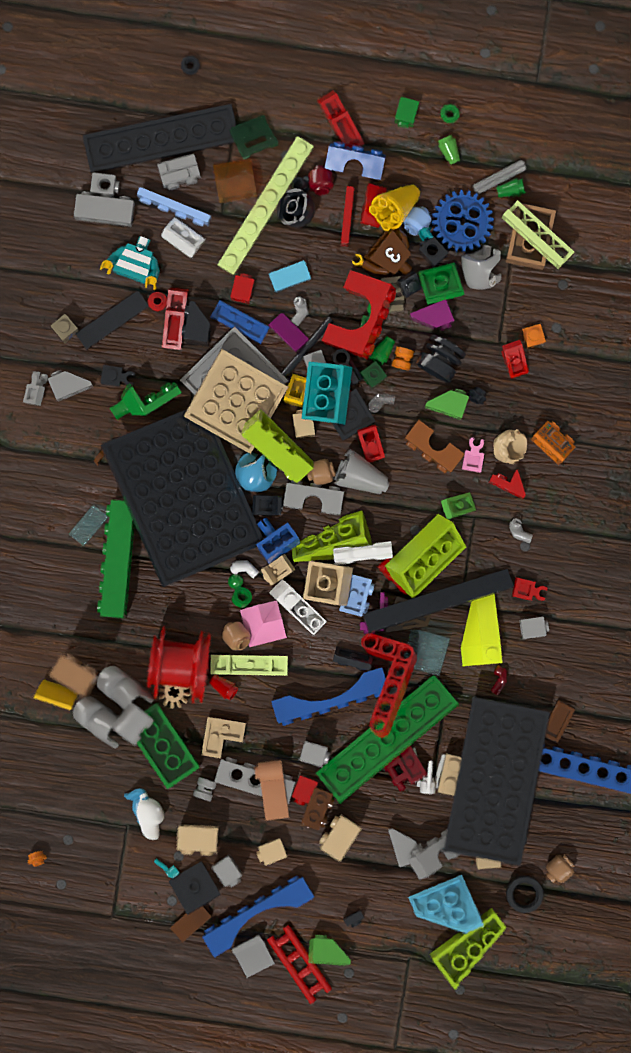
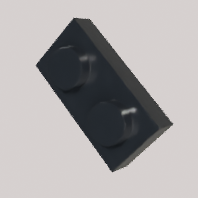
M336 646L333 662L342 666L356 667L358 670L370 671L373 661L372 655Z

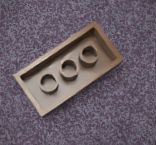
M69 654L67 657L62 655L50 676L80 695L89 697L97 685V674L99 672L87 665L80 666L82 662Z

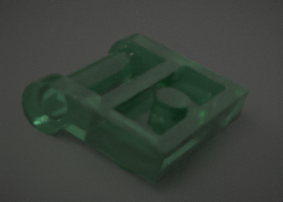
M264 115L229 129L244 160L264 149L278 146V140L273 135ZM263 136L267 139L249 148L245 146L246 143Z

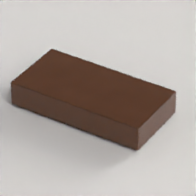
M558 700L548 718L545 737L558 743L575 709Z
M203 906L189 915L186 913L170 929L184 942L212 916Z

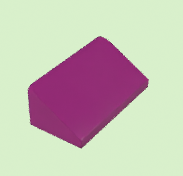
M283 313L269 324V327L295 353L309 340Z

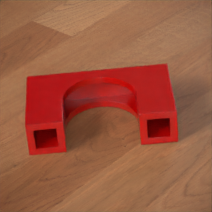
M350 270L343 288L348 293L369 300L371 305L370 318L366 324L354 330H348L329 323L322 341L328 346L344 349L348 353L368 360L369 355L374 351L375 340L381 334V325L389 314L388 308L390 303L396 297V288L390 283Z

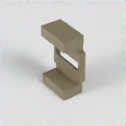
M400 276L381 278V281L392 284L396 288V293L401 292L397 281L400 279ZM403 295L402 297H396L390 303L389 313L404 311Z

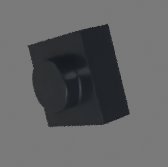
M414 271L397 280L402 295L406 298L422 289L417 273Z
M358 910L344 917L343 920L346 926L351 925L353 928L362 923L361 919L364 916L361 910Z

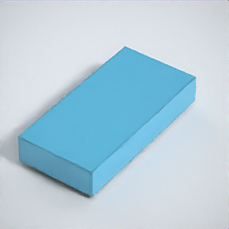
M305 261L269 273L275 292L311 279Z

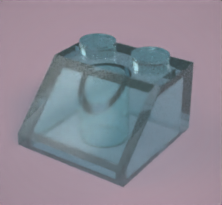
M411 629L407 644L417 654V662L414 669L439 676L450 639ZM411 652L405 653L404 658H409Z

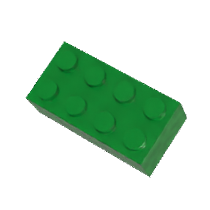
M156 703L144 711L154 721L150 728L144 727L139 734L141 739H139L137 744L166 788L169 789L201 766L160 705Z

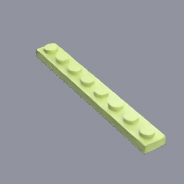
M297 136L219 261V267L235 275L278 206L280 199L283 198L314 148L313 145Z

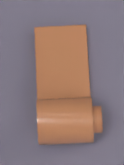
M281 760L258 763V767H254L256 779L260 778L266 821L288 818Z

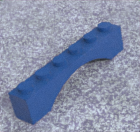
M381 667L363 673L349 690L332 699L306 701L287 696L273 700L271 702L277 722H282L284 726L294 723V718L300 717L301 720L311 718V713L319 711V714L330 712V707L337 706L338 709L349 706L348 702L356 700V703L368 700L367 696L373 694L375 698L379 697L386 678Z
M296 875L288 880L289 884L282 888L280 885L271 890L272 894L266 898L264 895L254 901L255 905L250 908L246 905L238 910L239 914L232 918L230 915L221 920L222 924L215 927L213 925L204 931L206 934L202 938L212 955L216 957L231 948L240 928L254 915L274 907H299L313 899L314 894L304 877L299 878Z

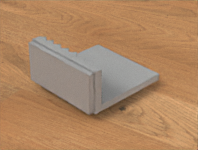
M260 935L232 948V952L236 955L247 978L275 964Z

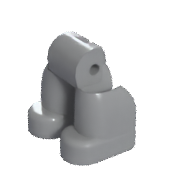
M109 666L98 676L97 687L106 696L119 704L124 709V712L118 717L116 713L97 699L85 697L74 707L73 717L80 725L113 748H117L119 744L109 738L108 734L111 728L135 745L141 739L139 734L144 727L150 728L154 720L141 708L133 704L132 701L140 696L152 703L154 697L142 684L119 667Z

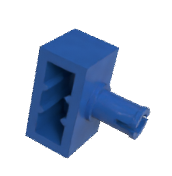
M264 518V524L260 521L257 525L266 538L256 545L267 563L270 564L300 544V540L289 523L275 530L268 518Z

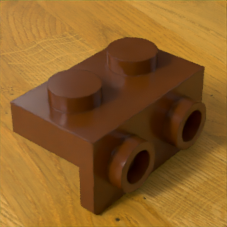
M314 788L301 824L318 831L320 827L324 828L328 818L325 816L327 808L331 810L335 800L332 798L333 794Z

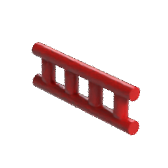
M288 924L283 928L286 934L277 940L274 936H271L267 941L306 999L312 1004L317 1000L314 996L315 993L321 989L328 993L333 988L318 966L308 963L309 953ZM290 940L297 950L287 956L281 946ZM301 956L307 967L297 972L292 962ZM313 973L318 983L308 988L303 978Z

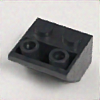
M190 301L189 306L186 305L184 317L187 323L182 326L181 336L186 344L209 347L211 325L195 302Z

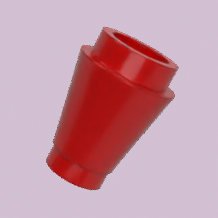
M216 674L209 682L224 699L229 701L234 698L239 689L235 683Z

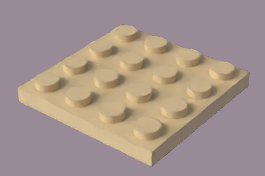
M221 349L186 410L184 417L251 454L254 446L241 436L244 424L260 409L271 418L288 387Z

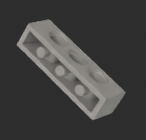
M226 757L225 760L221 759L214 782L262 796L261 783L253 785L250 782V777L255 774V765L245 762L243 766L237 764L236 759ZM234 769L242 771L243 776L241 779L236 780L232 777ZM283 774L287 804H289L295 781H292V776Z

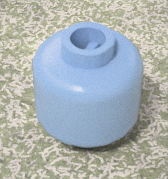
M413 207L403 222L405 230L411 235H418L420 229L428 228L432 221L429 215L430 212L425 207Z

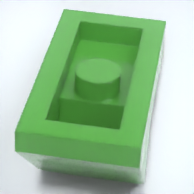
M470 492L441 501L447 519L476 510Z

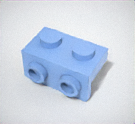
M352 574L347 606L341 605L339 611L362 617L363 613H367L369 603L366 602L367 596L372 595L374 584L371 583L372 579Z

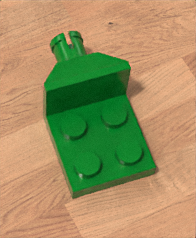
M168 382L160 387L161 391L158 393L152 392L145 396V401L142 402L129 383L121 395L122 400L111 406L110 410L117 420L129 413L132 415H147L182 392L175 382L172 384Z

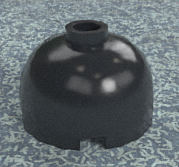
M294 188L288 190L285 198H281L278 203L277 216L283 224L289 227H304L314 217L315 203L312 197L301 189Z

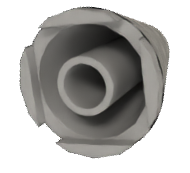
M351 449L348 450L344 455L348 458L345 461H341L334 478L336 480L334 484L375 494L386 492L390 483L388 482V477Z

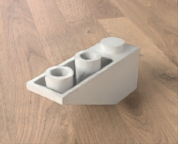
M283 579L269 592L312 635H315L327 622Z

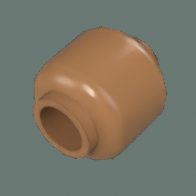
M328 459L314 461V468L307 474L309 481H313L316 485L332 482L333 477L336 476L333 462H329Z
M230 622L225 625L222 633L224 642L232 650L245 649L250 643L251 636L245 626L240 622Z
M565 854L563 856L556 855L547 863L546 869L548 873L546 875L553 883L555 881L564 883L574 874L573 867L575 865Z

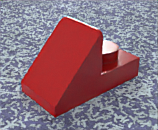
M517 340L503 345L501 353L510 378L529 373L521 341Z
M376 425L357 430L365 460L370 463L385 458Z
M518 470L515 471L510 482L507 481V477L499 473L491 476L488 483L524 499L526 494Z

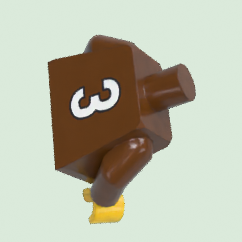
M399 228L385 231L364 258L367 260L364 261L360 254H355L361 260L359 263L352 261L357 267L362 266L363 269L373 274L385 276L389 273L396 274L398 270L406 275L412 269V266L406 262L411 255L406 234Z

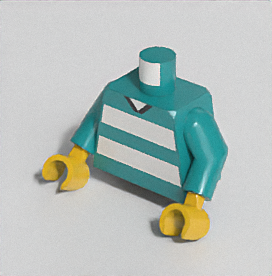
M139 236L136 246L129 243L126 246H121L107 260H104L100 267V270L107 268L108 275L113 268L114 273L143 283L145 288L152 284L154 285L153 290H156L160 272L158 261L154 257L153 252L147 250L150 240Z

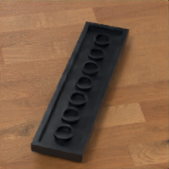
M232 104L86 134L83 135L90 173L92 174L238 143L239 137Z

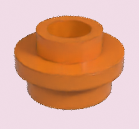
M43 851L34 852L28 855V864H33V867L44 864V860L47 857L43 854Z

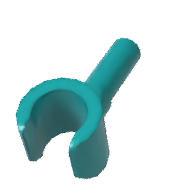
M430 225L428 228L424 227L418 231L422 241L427 237H433L430 232L432 229Z
M155 859L154 863L161 867L170 878L180 874L174 865L168 868L160 860Z

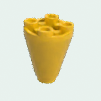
M407 185L382 193L373 199L369 211L381 224L383 230L397 229L402 225L418 201L420 191L415 185Z

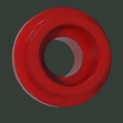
M161 292L152 293L148 299L149 307L154 311H162L167 306L166 296ZM156 298L161 299V303L158 305L154 303Z

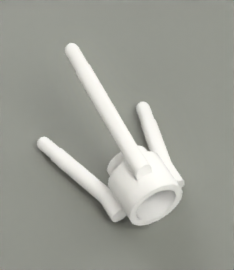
M413 747L412 749L414 750V752H415V754H416V756H417L416 748ZM445 754L441 756L435 780L432 777L433 762L429 761L427 777L417 782V787H420V793L435 794Z

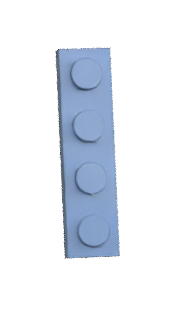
M140 187L137 192V196L142 203L147 205L151 203L156 204L158 209L164 212H168V210L173 211L175 216L186 219V217L193 219V223L199 226L209 225L211 221V215Z

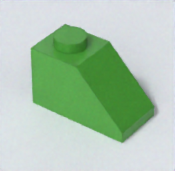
M455 389V391L450 390L428 401L425 408L461 420L469 396L466 395L465 391Z
M315 935V938L309 940L308 963L343 966L351 964V960L333 939H327L325 935Z

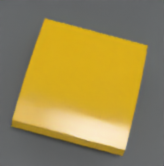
M43 680L34 698L72 710L75 701L79 697V693L71 688Z

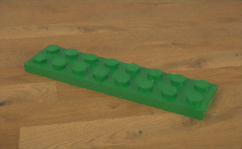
M433 675L401 702L391 731L386 737L376 736L371 728H369L317 771L316 775L341 804L459 706L458 702L436 676ZM384 723L378 724L376 730H381L384 727Z

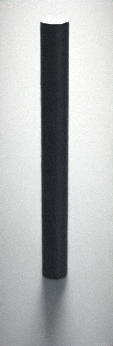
M327 317L281 372L285 378L290 375L303 359V356L311 350L325 333L328 324L334 322L330 317Z

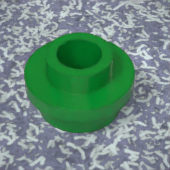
M453 104L445 105L440 113L442 120L446 123L456 122L459 118V109ZM448 111L453 112V116L448 117L446 113Z

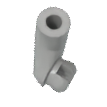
M514 518L509 524L513 537L530 543L533 534L524 532L521 520Z

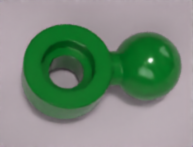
M232 574L228 578V585L235 590L231 597L232 602L239 608L247 607L252 600V594L248 589L242 587L243 578L238 574Z

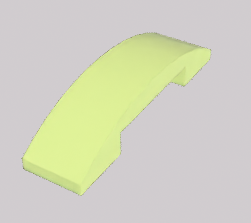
M211 655V674L288 676V656Z

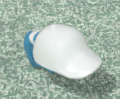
M142 788L135 789L129 794H124L127 800L133 801L132 810L137 817L138 824L141 826L143 835L151 840L158 839L159 824L165 817L161 805L156 800L149 798L146 791Z

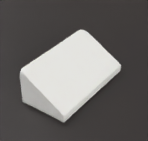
M175 217L164 228L161 235L165 240L191 258L205 241L203 237Z

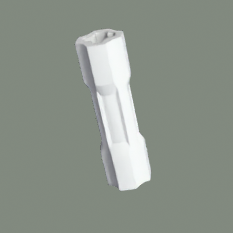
M391 542L375 543L371 546L355 548L343 547L333 549L335 565L367 559L393 558Z

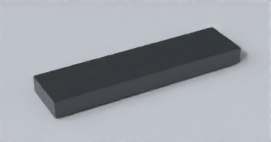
M136 291L77 332L76 336L86 350H88L146 310L149 305L140 292Z

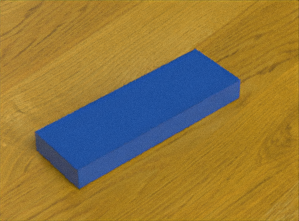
M219 300L211 315L212 319L231 329L236 327L244 336L259 344L263 342L270 329L269 326Z

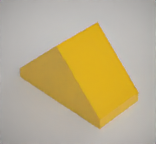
M292 374L284 396V403L303 407L306 386L305 377Z

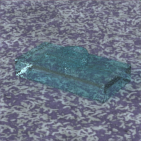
M93 505L69 535L82 546H85L107 520L108 516Z

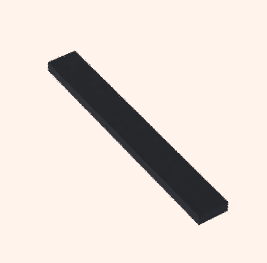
M508 569L365 613L363 614V619L370 634L512 589L514 585Z

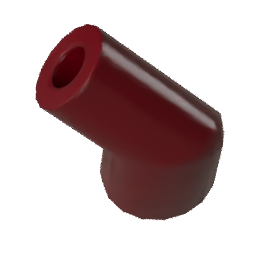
M500 665L494 670V674L499 677L491 689L496 695L501 693L507 683V669L505 667L502 668Z

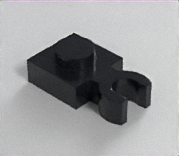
M103 365L100 384L120 387V383L124 382L125 385L130 383L134 386V383L128 382L127 378L128 376H135V373L128 371L124 374L121 367Z

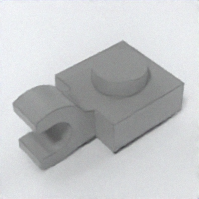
M33 372L32 382L27 384L23 403L41 406L45 387L42 385L47 382L48 375L41 374L40 376V372Z

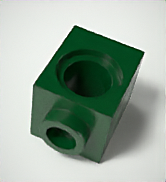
M376 361L360 372L363 380L371 390L387 379V375Z

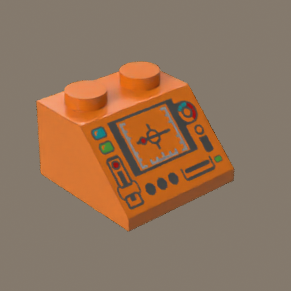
M547 421L531 440L559 465L575 448L573 444L575 442L568 435L564 436L559 432L560 427L553 421L551 423Z

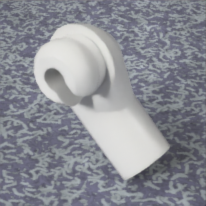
M247 560L234 561L230 567L233 574L247 572L252 578L259 574V571Z

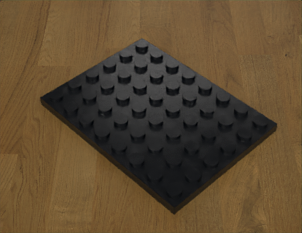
M186 410L100 445L162 588L257 547L256 544L263 540L219 436L184 417Z

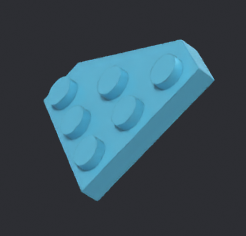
M462 875L408 897L416 917L463 933L484 926Z

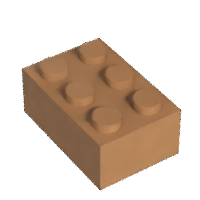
M522 204L552 231L556 210ZM517 207L515 216L519 219H524L523 211ZM526 222L533 232H538V225L535 222ZM512 228L505 262L543 270L546 258ZM541 235V239L549 245L551 237L549 235Z

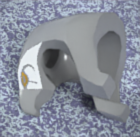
M483 245L481 250L461 256L464 278L468 287L482 290L492 288L500 282L501 274L494 275L491 272L500 261V250L493 249V257L488 258L491 254V246Z

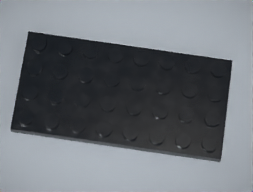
M475 697L472 698L443 851L521 866L550 712Z

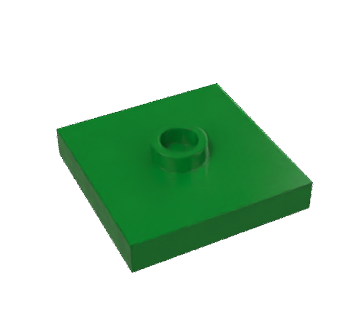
M455 263L418 272L427 305L464 295V289Z

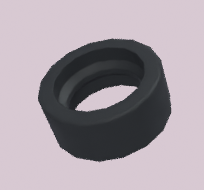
M527 875L518 876L508 884L506 899L516 911L530 913L541 905L543 889L540 883L533 877ZM521 883H529L536 890L535 900L529 905H520L513 897L515 887Z

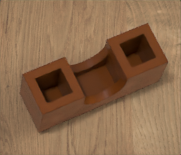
M418 420L404 439L407 441L406 445L413 451L419 450L422 453L421 457L426 461L431 462L432 460L437 464L436 468L444 474L446 472L451 473L465 454L451 443L441 451L433 450L429 445V438L434 431Z

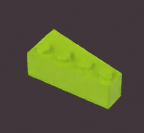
M262 409L244 424L241 436L272 461L276 467L280 468L289 480H294L298 483L314 468V461Z
M492 908L480 916L484 926L467 933L458 932L430 953L435 964L455 990L463 978L470 973L477 961L479 962L486 950L493 945L506 929Z

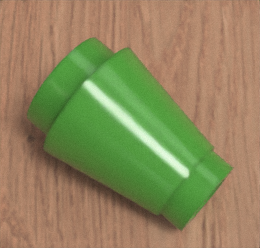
M452 135L438 141V147L450 165L460 161L456 139H453Z

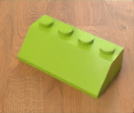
M438 514L385 567L396 583L411 598H415L466 548V545L454 523Z

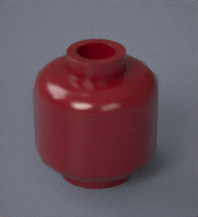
M319 165L309 172V188L316 195H326L333 189V173L331 170Z

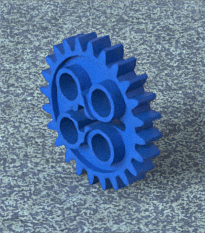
M461 190L457 196L453 191L452 198L445 195L446 202L440 199L441 207L435 206V210L438 213H433L432 217L437 220L432 221V225H437V227L433 229V232H439L436 239L443 238L441 245L448 243V249L455 246V252H457L460 247L463 253H465L466 247L473 251V245L480 248L479 241L485 243L486 239L484 236L490 237L491 234L487 230H492L493 226L488 223L493 222L494 218L488 216L492 214V211H486L489 204H482L484 198L477 200V193L471 197L470 191L467 192V195H464ZM452 206H457L460 208L461 212L459 214H453L450 211V208ZM476 210L479 213V217L471 218L469 212ZM446 217H450L456 220H447ZM461 218H465L466 223H464V225H460V221L458 220H461ZM470 223H479V226H475ZM452 224L456 227V231L450 233L447 231L446 226ZM471 228L474 230L475 235L468 237L465 234V230Z

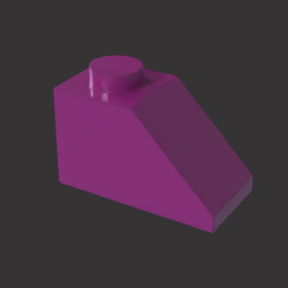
M446 300L410 313L411 320L434 330H447L454 323V318Z

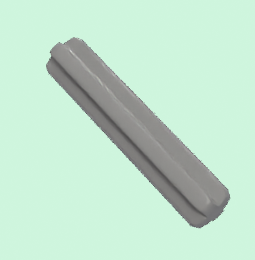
M520 160L474 184V191L480 194L526 169L524 162Z

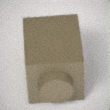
M66 314L51 325L52 329L64 343L79 332L78 328Z

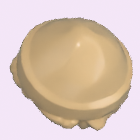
M518 429L506 430L499 434L493 442L495 457L499 461L514 464L516 461L523 459L524 453L527 450L526 436L519 432Z

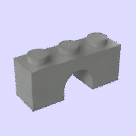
M294 480L291 483H287L283 507L302 510L305 499L315 496L322 502L321 513L340 516L344 492L340 491L341 488L329 486V489L321 488L322 485L310 483V486L302 485L303 482L299 481L296 483Z
M447 829L440 833L442 837L431 839L426 843L428 845L426 848L420 847L412 852L414 856L408 859L419 879L428 877L443 867L438 859L439 851L443 852L448 860L460 855L443 851Z

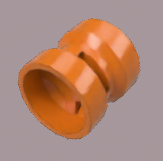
M396 347V357L393 359L391 366L402 370H410V359L413 358L414 351L403 347Z

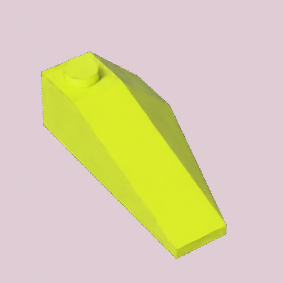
M495 594L471 601L461 644L462 666L502 663Z

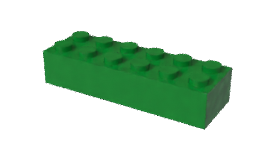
M111 500V504H107L106 509L109 524H105L104 535L108 537L107 543L103 544V554L106 555L105 562L101 564V573L104 574V580L100 581L99 585L102 601L98 600L97 612H100L102 617L126 619L135 523L125 501Z

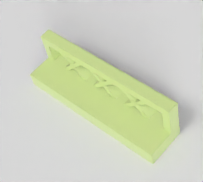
M518 200L503 214L502 219L557 269L574 253L569 246ZM518 207L523 211L524 219H519L512 212ZM526 222H535L538 225V232H533ZM541 235H549L552 238V245H547L541 239ZM555 248H563L568 254L562 258L555 252Z

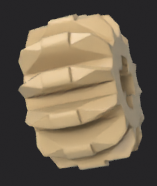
M163 685L165 689L158 688L159 692H164V695H160L159 699L166 697L163 705L166 706L171 701L170 708L172 709L175 702L178 708L182 707L180 700L187 703V699L183 696L191 695L189 692H184V690L189 688L174 687L179 689L180 692L177 693L178 697L176 698L174 695L170 696L169 691H172L170 688L173 686Z

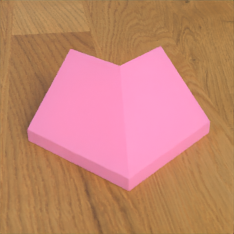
M277 601L240 610L243 624L251 635L249 647L287 638Z

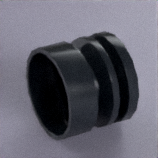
M432 335L430 341L433 344H426L427 349L432 353L422 352L416 365L435 378L450 383L456 373L450 365L460 366L461 361L457 358L464 360L466 353L450 340Z

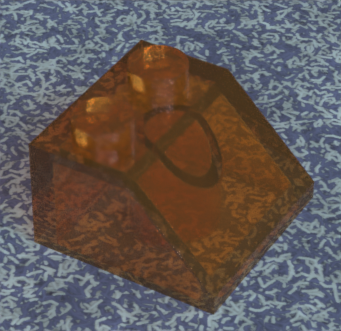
M251 159L213 165L219 203L257 197Z

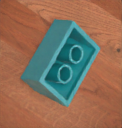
M308 362L301 419L345 424L353 367Z

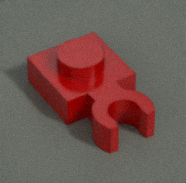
M516 578L512 596L532 601L534 595L537 600L544 601L545 598L540 597L539 592L540 590L547 591L548 588L545 586H537L535 588L536 582Z

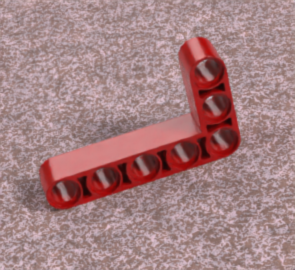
M370 633L364 635L361 640L365 651L369 655L392 662L370 720L371 730L376 736L383 738L391 731L417 662V654L408 644ZM375 641V645L369 648L368 644ZM388 647H393L390 653H385ZM411 652L409 658H403L405 653ZM399 670H405L402 676H396ZM392 688H398L395 694H389ZM391 705V709L388 712H383L385 706ZM384 723V727L381 730H376L378 724Z

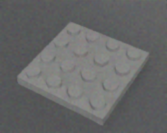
M236 327L230 330L180 379L195 395L220 350L223 349L285 385L288 382Z

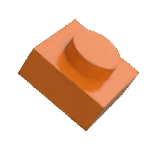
M541 324L522 329L527 348L546 343Z

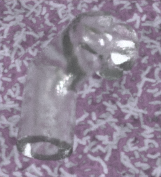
M377 394L369 402L368 407L370 411L375 413L384 404H394L395 395Z

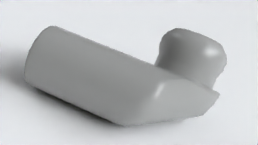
M302 297L294 299L296 314L291 319V322L296 326H299L308 314L307 302Z

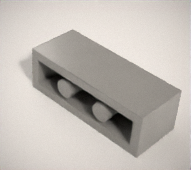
M82 192L81 194H76L74 218L75 220L132 227L135 203L130 197L120 196L119 199H116L108 194H101L99 197L93 196V193Z

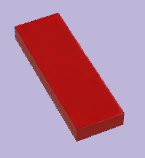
M351 186L346 188L341 246L349 244L354 188Z

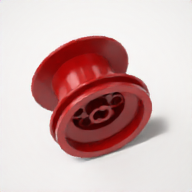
M163 626L161 640L157 639L156 635L153 637L147 687L150 688L151 685L155 684L154 699L157 698L159 685L189 688L192 695V704H194L195 698H199V702L202 703L211 634L208 633V637H203V631H200V637L195 644L164 641L166 627Z

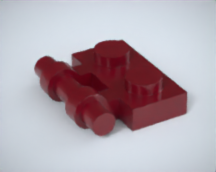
M411 745L384 767V770L393 779V785L397 786L400 792L406 789L403 783L405 780L408 779L410 784L413 785L427 776V772ZM397 765H400L404 772L401 775L395 769Z

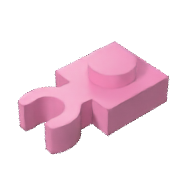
M471 438L469 441L471 451L465 450L462 470L481 473L484 453H479V450L483 447L484 440H480L479 446H474V438Z

